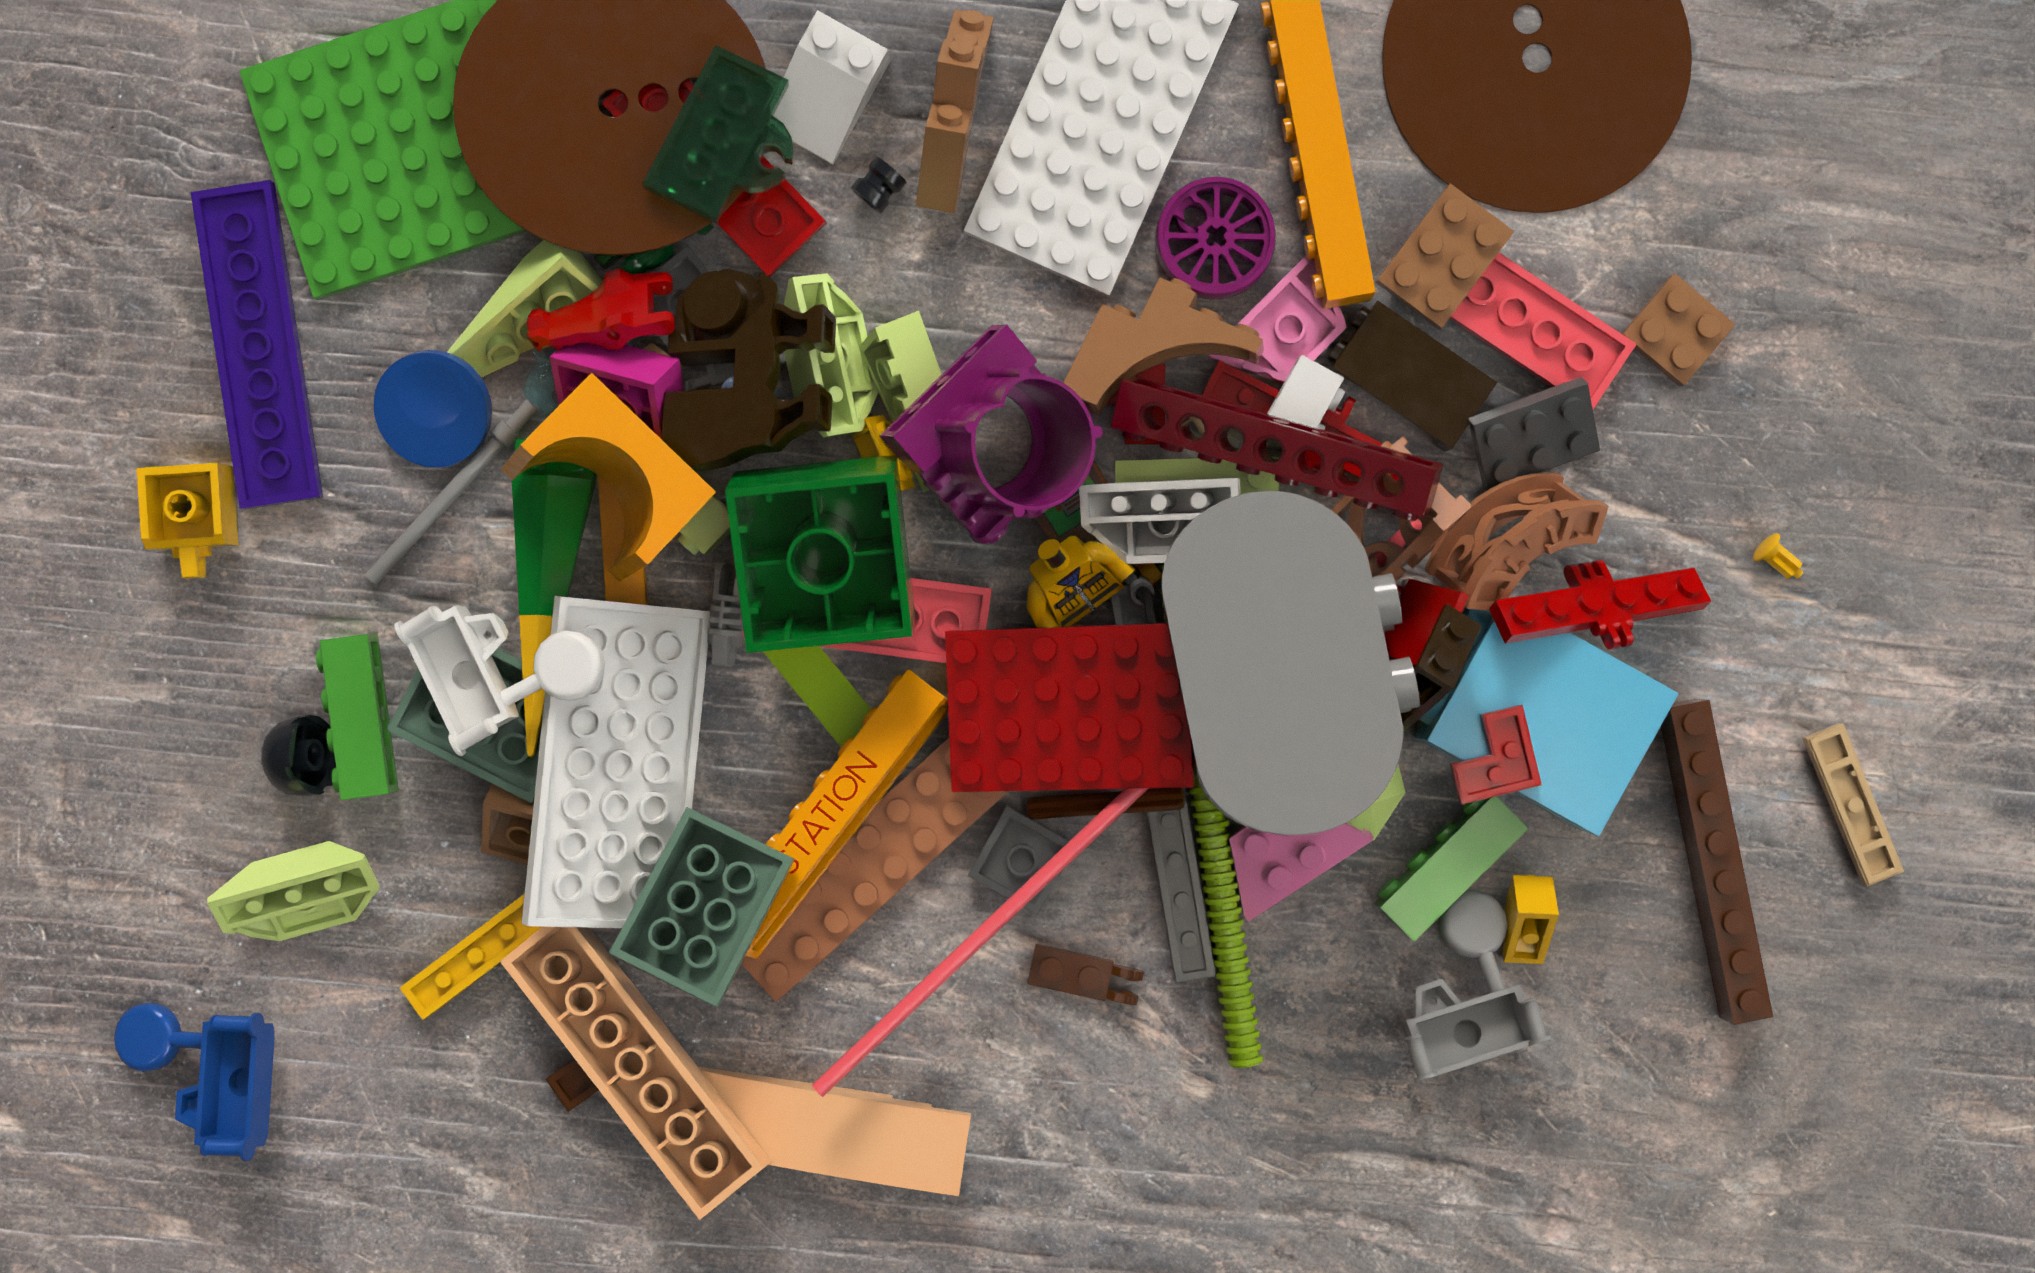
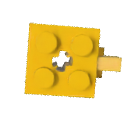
M221 463L136 468L140 532L145 550H172L173 558H180L182 578H205L206 557L212 556V547L239 546L233 466ZM192 504L191 510L185 513V505Z

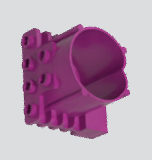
M1007 324L991 325L880 435L882 440L910 472H916L923 479V484L937 495L939 502L944 508H948L957 523L965 527L970 533L971 539L975 543L992 544L1002 538L1008 530L1006 525L1014 517L1036 518L1048 508L1054 507L1070 498L1085 481L1093 463L1096 438H1100L1103 434L1100 426L1093 425L1089 410L1078 394L1061 381L1047 377L1045 373H1040L1034 365L1037 360ZM1007 396L1022 409L1028 420L1031 431V448L1028 459L1017 476L1001 486L992 488L983 476L978 464L975 447L976 428L981 418L987 412L995 408L1004 407Z

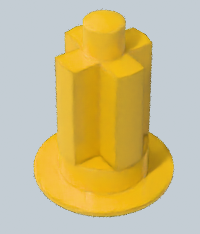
M1779 533L1769 535L1756 548L1753 560L1758 562L1763 559L1786 579L1793 576L1796 579L1801 577L1803 571L1800 569L1802 562L1779 543Z

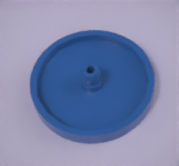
M423 350L411 353L393 363L384 372L375 390L374 415L381 435L397 454L412 463L426 467H446L456 464L474 453L488 435L492 421V403L488 389L477 371L467 362L453 354L438 350Z

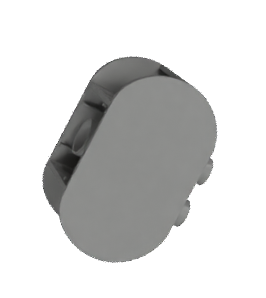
M1281 491L1250 492L1223 500L1199 514L1181 531L1168 552L1162 573L1164 614L1166 623L1169 625L1193 744L1197 776L1203 791L1214 806L1225 816L1245 827L1282 835H1306L1331 830L1359 816L1386 789L1397 768L1402 751L1404 736L1401 713L1420 707L1418 686L1410 657L1389 660L1384 632L1394 630L1395 624L1402 623L1401 606L1396 583L1392 573L1372 577L1368 556L1357 535L1336 513L1317 501Z

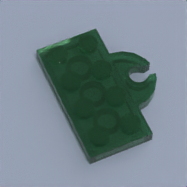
M715 45L643 181V188L714 223H718L735 189L755 193L768 191L779 185L785 179V172L780 168L769 169L764 167L760 163V158L767 152H776L782 157L784 163L793 164L794 152L791 135L785 125L773 116L789 86V80Z

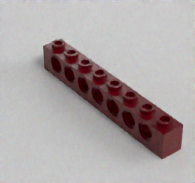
M1134 376L1121 382L1111 424L1112 428L1122 430V436L1130 440L1144 442L1146 437L1160 441V447L1168 451L1181 453L1185 448L1198 452L1197 458L1206 462L1220 464L1223 459L1236 463V469L1244 473L1259 475L1260 471L1274 474V480L1279 483L1298 486L1299 482L1314 486L1313 491L1317 494L1337 497L1338 493L1354 497L1353 503L1369 509H1377L1378 505L1393 509L1392 514L1394 516L1416 521L1418 516L1424 517L1431 512L1444 465L1439 462ZM1155 406L1162 408L1166 414L1164 426L1157 425L1152 418V411ZM1192 417L1200 419L1204 424V434L1202 437H1197L1191 432L1190 420ZM1230 428H1235L1242 434L1243 444L1241 448H1235L1229 443L1228 431ZM1268 439H1274L1281 445L1282 455L1280 459H1273L1268 455L1266 451ZM1307 450L1315 451L1320 456L1322 463L1318 471L1312 470L1306 465L1305 453ZM1347 461L1354 462L1359 466L1361 470L1359 482L1350 481L1345 476L1344 465ZM1385 473H1393L1399 477L1401 481L1399 493H1391L1384 487L1383 477Z

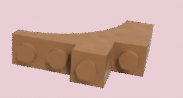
M954 10L947 37L943 40L937 60L933 100L925 126L916 206L954 214L956 212L962 188L975 105L992 32L993 16L983 15L975 10Z
M1159 277L1139 320L1135 318L1136 314L1123 306L1114 305L1111 308L1104 304L1101 305L1063 383L1078 394L1089 412L1100 416L1111 398L1120 390L1121 382L1124 379L1136 377L1147 369L1165 361L1192 355L1229 356L1257 365L1264 351L1263 339L1259 337V333L1255 329L1247 325L1237 324V327L1223 322V318L1210 309L1201 308L1200 311L1196 310L1198 306L1196 292L1192 291L1191 285L1177 278H1172L1171 281Z

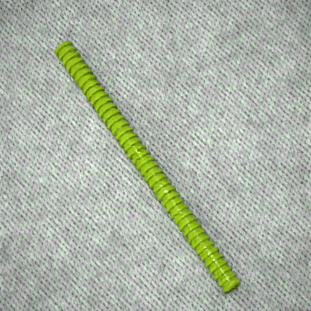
M1164 563L1156 566L1161 571V574L1163 573ZM1162 578L1158 580L1159 584H1162ZM1194 763L1195 786L1189 787L1188 790L1194 797V799L1190 800L1191 806H1195V812H1192V817L1197 818L1194 830L1199 831L1196 842L1200 843L1201 848L1197 852L1203 859L1199 862V866L1204 868L1201 879L1206 880L1203 892L1208 894V897L1204 900L1205 904L1210 907L1206 914L1212 921L1208 923V928L1213 930L1210 941L1215 942L1212 953L1217 956V959L1213 962L1214 966L1219 969L1215 974L1216 979H1220L1217 990L1222 992V996L1219 997V1003L1224 1004V1008L1220 1011L1221 1015L1226 1018L1222 1025L1228 1031V1033L1224 1034L1225 1041L1229 1042L1226 1052L1231 1054L1228 1064L1234 1068H1247L1259 1065L1264 1061V1058L1258 1052L1262 1048V1044L1257 1041L1260 1031L1255 1029V1025L1258 1024V1018L1253 1017V1013L1257 1010L1256 1006L1251 1003L1255 996L1249 989L1253 987L1252 980H1248L1251 969L1246 967L1249 957L1244 955V951L1248 948L1247 944L1242 941L1246 934L1245 931H1241L1240 927L1244 925V920L1239 918L1242 907L1237 906L1240 895L1235 893V889L1239 886L1238 882L1233 879L1236 876V871L1232 869L1231 864L1234 863L1233 857H1230V852L1232 851L1231 844H1228L1231 833L1226 831V827L1230 824L1229 820H1225L1224 814L1214 806L1203 791Z

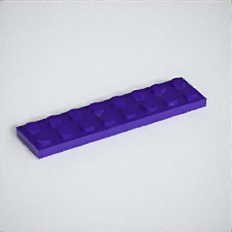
M271 180L190 192L239 508L246 510L323 498L275 183Z

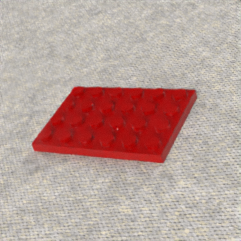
M1168 623L945 631L952 792L1182 788L1195 786L1193 744Z

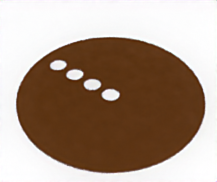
M497 0L475 27L464 48L454 84L453 111L457 138L465 162L479 187L505 216L534 236L560 247L590 254L625 255L652 251L677 243L711 224L733 204L753 177L761 160L770 126L771 96L769 79L759 47L747 25L726 0ZM730 73L743 76L748 83L746 95L736 101L725 99L718 90L721 78ZM688 79L701 80L708 88L707 99L698 106L686 105L679 98V87ZM650 84L659 85L668 93L666 106L656 112L645 110L638 101V95L642 88ZM608 90H618L628 99L627 110L618 117L605 116L598 108L600 96Z
M1394 0L1388 14L1384 32L1382 64L1386 95L1395 121L1413 152L1427 168L1449 185L1451 183L1476 201L1510 211L1542 213L1577 208L1608 196L1629 183L1653 161L1669 140L1685 105L1691 78L1692 51L1688 21L1681 0ZM1531 5L1541 13L1542 24L1532 34L1521 33L1514 26L1513 15L1521 6ZM1531 44H1542L1551 53V64L1543 72H1532L1523 63V52Z

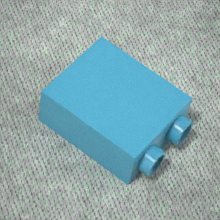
M1465 607L1462 613L1482 626L1454 689L1419 718L1422 723L1414 738L1457 762L1488 755L1489 751L1480 714L1523 705L1542 785L1512 793L1581 831L1600 836L1679 693L1572 633L1505 644L1490 611L1467 609Z

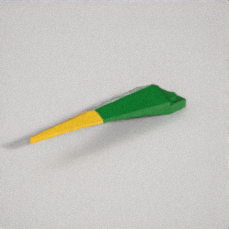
M516 439L515 451L526 439ZM543 463L525 470L512 481L523 679L535 674L533 669L535 653L540 644L551 635L554 597L569 596L596 485V473L573 463ZM543 689L524 698L526 747L530 758L536 753L542 723L545 697Z

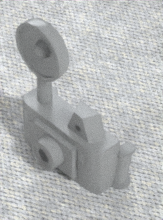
M1476 890L1465 891L1439 917L1440 936L1446 946L1455 954L1469 959L1478 958L1490 994L1461 1003L1443 979L1416 987V1017L1401 1022L1406 1036L1405 1041L1407 1042L1417 1078L1414 1079L1415 1083L1552 1039L1551 1035L1547 1036L1536 1001L1537 998L1525 999L1520 984L1505 988L1493 952L1500 947L1506 937L1508 924L1505 911L1500 903L1489 894ZM1430 998L1435 999V1005L1429 1003Z

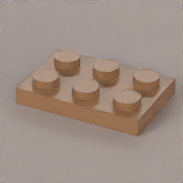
M1450 183L1376 280V283L1440 330L1515 231Z

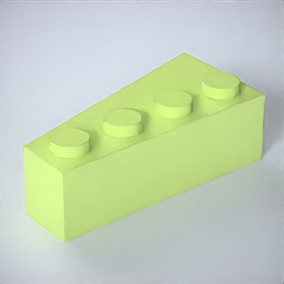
M919 311L875 327L859 346L892 423L942 374ZM914 472L922 488L923 493L929 491V489L923 484V479L916 472Z

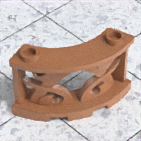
M1403 436L1393 445L1389 441L1381 445L1382 447L1412 455L1405 448L1409 442ZM1385 473L1383 477L1384 487L1391 493H1399L1401 490L1400 479L1395 481L1390 473ZM1438 483L1431 512L1424 517H1417L1422 523L1421 530L1412 527L1410 520L1399 518L1401 535L1408 545L1406 549L1390 541H1377L1364 547L1366 554L1382 551L1387 556L1385 566L1377 564V556L1369 560L1372 577L1392 573L1395 582L1406 573L1403 567L1408 564L1413 569L1437 546L1435 543L1459 523L1471 509L1472 505L1462 494L1455 499ZM1345 495L1331 510L1341 517L1350 508L1347 524L1357 535L1364 547L1363 525L1366 508L1354 504V497Z
M1533 473L1507 480L1490 488L1470 503L1472 507L1449 533H1446L1437 541V546L1433 549L1426 564L1425 572L1435 576L1449 589L1468 594L1469 596L1464 606L1467 609L1490 611L1489 607L1495 600L1509 598L1517 583L1531 569L1528 564L1544 552L1550 555L1558 550L1574 545L1597 544L1609 506L1601 500H1587L1563 484L1564 477L1559 473ZM1525 516L1521 522L1517 523L1505 534L1487 542L1489 536L1497 529L1514 519Z

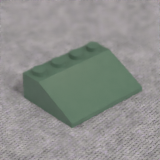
M498 647L491 656L508 688L523 680L522 658ZM417 669L386 730L530 803L534 802L541 728L536 753L530 758L526 747L524 698L515 702L519 717L498 727V731L495 734L467 748L466 754L463 756H458L450 745L448 738L450 733L419 669Z
M686 807L609 954L718 1008L795 859Z

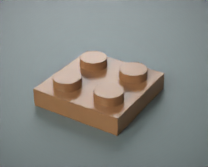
M1674 273L1669 276L1621 334L1637 344L1634 348L1681 387L1689 381L1736 324Z

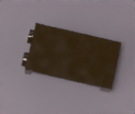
M1377 301L1370 309L1363 306L1350 324L1356 330L1348 342L1341 338L1328 356V359L1333 362L1329 370L1336 374L1340 373L1435 438L1432 444L1444 452L1453 449L1469 425L1468 418L1476 415L1498 382L1381 302Z
M1448 604L1443 606L1414 668L1418 672L1415 676L1420 707L1401 713L1403 732L1454 689L1482 626Z

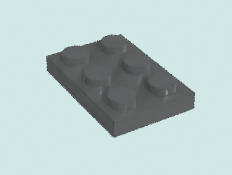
M1583 377L1468 418L1482 485L1486 490L1507 480L1523 475L1541 473L1600 451L1589 386Z

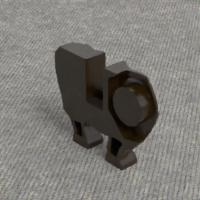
M732 269L706 272L697 277L679 295L676 305L678 331L674 329L668 335L667 353L672 357L679 358L683 366L734 363L733 388L665 392L661 439L695 472H705L727 467L755 454L781 452L792 440L811 429L828 432L831 430L832 395L820 384H809L798 397L789 401L787 399H777L775 395V389L781 375L780 354L788 349H799L806 352L818 349L824 353L835 352L836 317L824 304L815 305L805 313L791 310L787 306L779 304L780 294L778 285L763 272H760V278H756L747 273Z

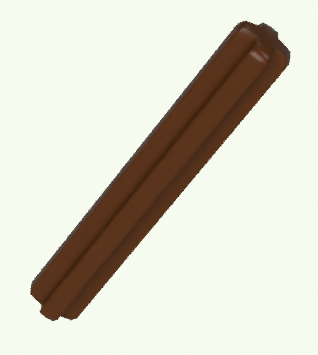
M1183 788L1148 789L1123 813L1181 810L1185 806ZM1122 791L1032 797L1028 799L1027 812L1030 819L1098 815Z

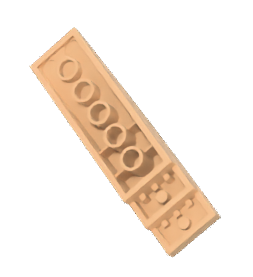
M698 1067L772 1161L768 1165L857 1181L959 1196L971 1113L931 1107L932 1104L894 1099L893 1095L841 1087H833L824 1097H821L812 1087L813 1083Z

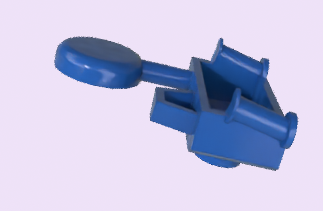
M157 1003L135 1005L122 1015L117 1023L114 1034L115 1049L121 1061L131 1069L142 1072L159 1070L172 1062L179 1052V1048L201 1049L199 1083L177 1091L175 1120L195 1129L194 1145H200L201 1155L237 1156L242 1161H250L254 1156L256 1147L265 1145L269 1129L275 1040L273 1023H264L261 1013H253L251 1016L213 1015L209 1021L203 1022L202 1033L181 1031L175 1014L166 1006Z

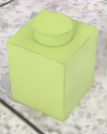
M713 495L680 530L682 535L678 538L679 542L693 555L700 551L702 554L709 556L731 533L727 507Z

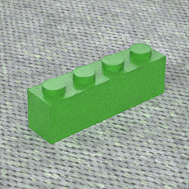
M363 634L319 640L320 649L316 651V663L319 672L324 673L326 689L322 690L321 700L324 711L329 713L331 728L327 730V744L330 752H334L336 768L332 770V783L335 791L340 793V800L398 792L399 787L391 732L386 730L390 720L378 634Z
M1497 796L1465 804L1462 808L1465 813L1455 823L1449 821L1443 825L1434 835L1437 841L1426 852L1423 849L1416 852L1405 865L1408 870L1398 880L1393 877L1378 890L1377 894L1380 898L1374 904L1412 941L1415 942L1529 829Z

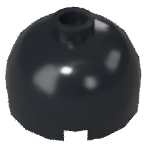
M315 715L296 716L278 723L265 737L261 751V764L268 780L278 790L289 795L312 796L324 793L325 791L323 790L326 786L333 785L332 770L336 768L334 752H330L327 744V730L331 727L324 719Z

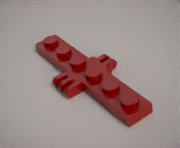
M1219 360L1201 395L1267 414L1279 390ZM1350 396L1344 401L1341 410L1336 408L1332 412L1327 409L1320 422L1326 426L1325 431L1378 446L1382 445L1379 441L1345 425L1356 402V399ZM1312 450L1306 451V465L1310 469L1315 468L1319 470L1322 462L1318 453ZM1347 461L1344 465V471L1360 479L1361 470L1359 466L1354 462ZM1390 473L1391 477L1395 481H1398L1399 477L1393 473Z
M1596 560L1591 563H1579L1578 566L1571 564L1564 567V577L1570 588L1495 600L1489 607V610L1505 644L1590 629L1592 635L1595 637L1600 636L1605 647L1611 650L1619 648V646L1628 647L1633 644L1634 637L1631 630L1633 629L1634 621L1703 610L1712 601L1695 568L1614 581L1603 560Z

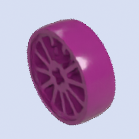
M1226 177L1201 178L1180 188L1163 207L1155 230L1156 255L1165 275L1170 281L1172 278H1177L1191 285L1192 291L1196 292L1198 298L1209 300L1231 298L1251 288L1268 268L1276 245L1275 223L1265 201L1246 184ZM1204 194L1213 195V209L1205 200L1198 198V196ZM1220 194L1235 199L1224 218L1219 216ZM1239 203H1243L1252 213L1233 224L1229 223ZM1189 208L1199 209L1204 214L1205 222L1194 228L1188 226L1183 217L1184 211ZM1171 220L1176 222L1177 228L1181 233L1169 232ZM1255 220L1259 224L1261 234L1235 233L1234 231ZM1208 231L1213 235L1218 231L1223 234L1221 240L1222 247L1217 243L1212 246L1207 244ZM1195 241L1196 244L1173 256L1168 242ZM1234 242H1260V256L1256 257ZM1199 251L1201 257L1191 274L1187 275L1177 263ZM1229 252H1233L1251 263L1252 269L1246 275H1241ZM1220 258H1223L1234 281L1225 284L1219 283ZM1206 259H1212V284L1203 283L1195 279Z

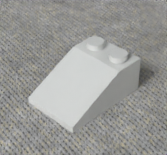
M817 10L795 50L773 100L769 130L833 165L890 63L888 49Z

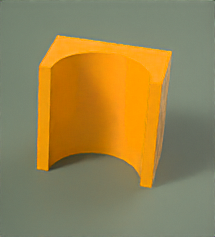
M593 373L528 436L500 469L513 481L519 474L531 467L548 462H567L583 466L600 476L616 494L624 515L625 534L623 544L617 559L608 570L619 582L648 565L716 493L710 485Z

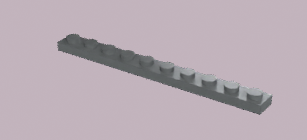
M1124 585L1123 589L1110 597L1115 625L1156 624L1149 588L1142 586L1135 591V594L1141 598L1144 605H1137L1133 602L1128 589L1129 585ZM1185 797V806L1181 810L1147 812L1176 983L1216 976Z

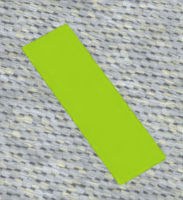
M820 646L763 651L840 747L848 739L855 738L862 729L863 719L871 708Z

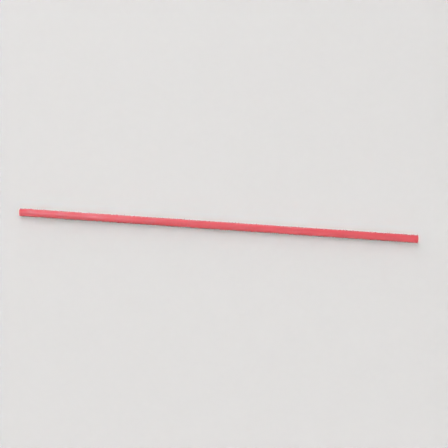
M1419 519L1416 521L1410 520L1412 527L1417 530L1422 529V523ZM1400 529L1387 540L1401 547L1406 545ZM1376 551L1368 558L1370 560L1377 556L1376 562L1379 566H1384L1387 563V556L1382 551ZM1149 788L1124 789L812 1084L815 1091L821 1097H824Z

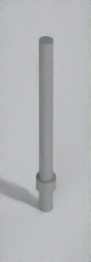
M526 399L507 421H500L491 431L494 435L365 573V576L372 583L377 585L505 446L510 448L516 439L520 437L518 432L539 410L531 401Z

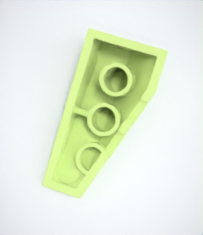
M543 240L521 260L447 353L453 354L467 362L477 371L481 378L518 361L520 354L534 348L527 338V333H529L527 318L531 310L541 308L551 312L580 301L595 291L603 280L582 253Z

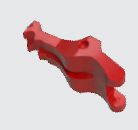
M620 268L606 272L599 287L580 301L551 312L541 308L531 310L527 318L529 330L527 338L534 348L541 353V349L545 346H552L556 350H560L563 346H572L585 342L616 351L621 350L628 341L639 336L669 335L675 329V317L668 311L654 313L653 294H670L673 291V278L666 272L630 274Z

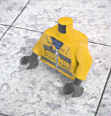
M1070 536L1061 543L1055 539L1046 540L1038 548L1040 558L1029 567L1033 581L1028 586L1026 608L1037 628L1070 627L1123 589L1122 581L1129 585L1128 589L1131 599L1137 605H1144L1141 598L1135 594L1139 587L1149 588L1153 595L1155 592L1148 578L1136 576L1133 573L1135 568L1131 564H1126L1101 542L1088 541L1084 543L1077 536Z

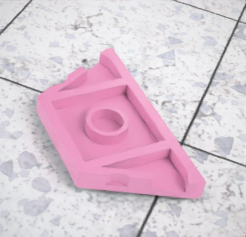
M1305 256L1238 323L1255 329L1259 333V337L1263 339L1264 351L1257 365L1229 356H1206L1210 360L1216 362L1221 360L1234 368L1284 384L1298 357L1304 355L1314 361L1347 328L1339 307L1323 309L1321 298H1314L1311 285V275L1316 274L1314 259L1308 260Z
M1348 823L1331 830L1306 835L1273 834L1257 831L1245 826L1233 833L1229 839L1245 919L1249 922L1372 842L1374 836L1370 831L1364 828L1361 831Z

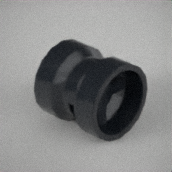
M875 157L869 165L867 175L864 178H858L851 186V189L866 204L882 214L889 205L888 199L893 193L900 192L907 182L888 163L879 157Z

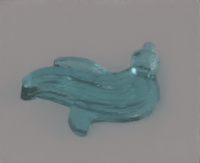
M536 350L533 352V356L536 357V364L525 381L524 392L526 398L533 404L538 405L545 416H548L558 407L552 398V391L555 388L549 356L544 351L539 353Z

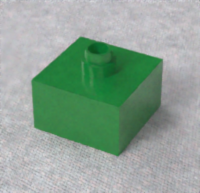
M896 455L734 472L725 489L746 653L912 637L915 610Z

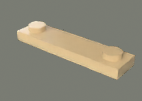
M1837 723L1803 737L1802 740L1861 884L1868 887L1904 872L1844 723Z

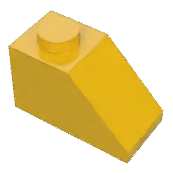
M1512 875L1505 900L1508 928L1505 940L1503 941V962L1544 964L1559 916L1553 877Z

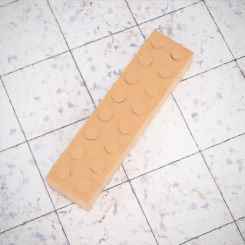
M542 927L500 961L699 1220L772 1162L590 928Z

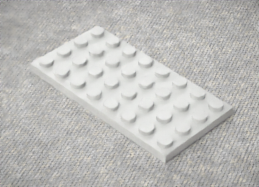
M1066 0L964 228V234L1109 298L1239 4L1232 0Z
M562 596L554 597L551 635L569 630L583 632L593 638L602 649L605 668L604 677L599 686L585 698L574 701L560 700L545 692L522 924L541 927H623L686 807L692 809L708 652L710 611Z

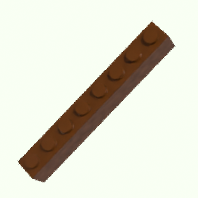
M1691 699L1673 703L1664 719L1661 730L1719 1017L1733 1025L1772 1018L1773 1012L1710 700Z

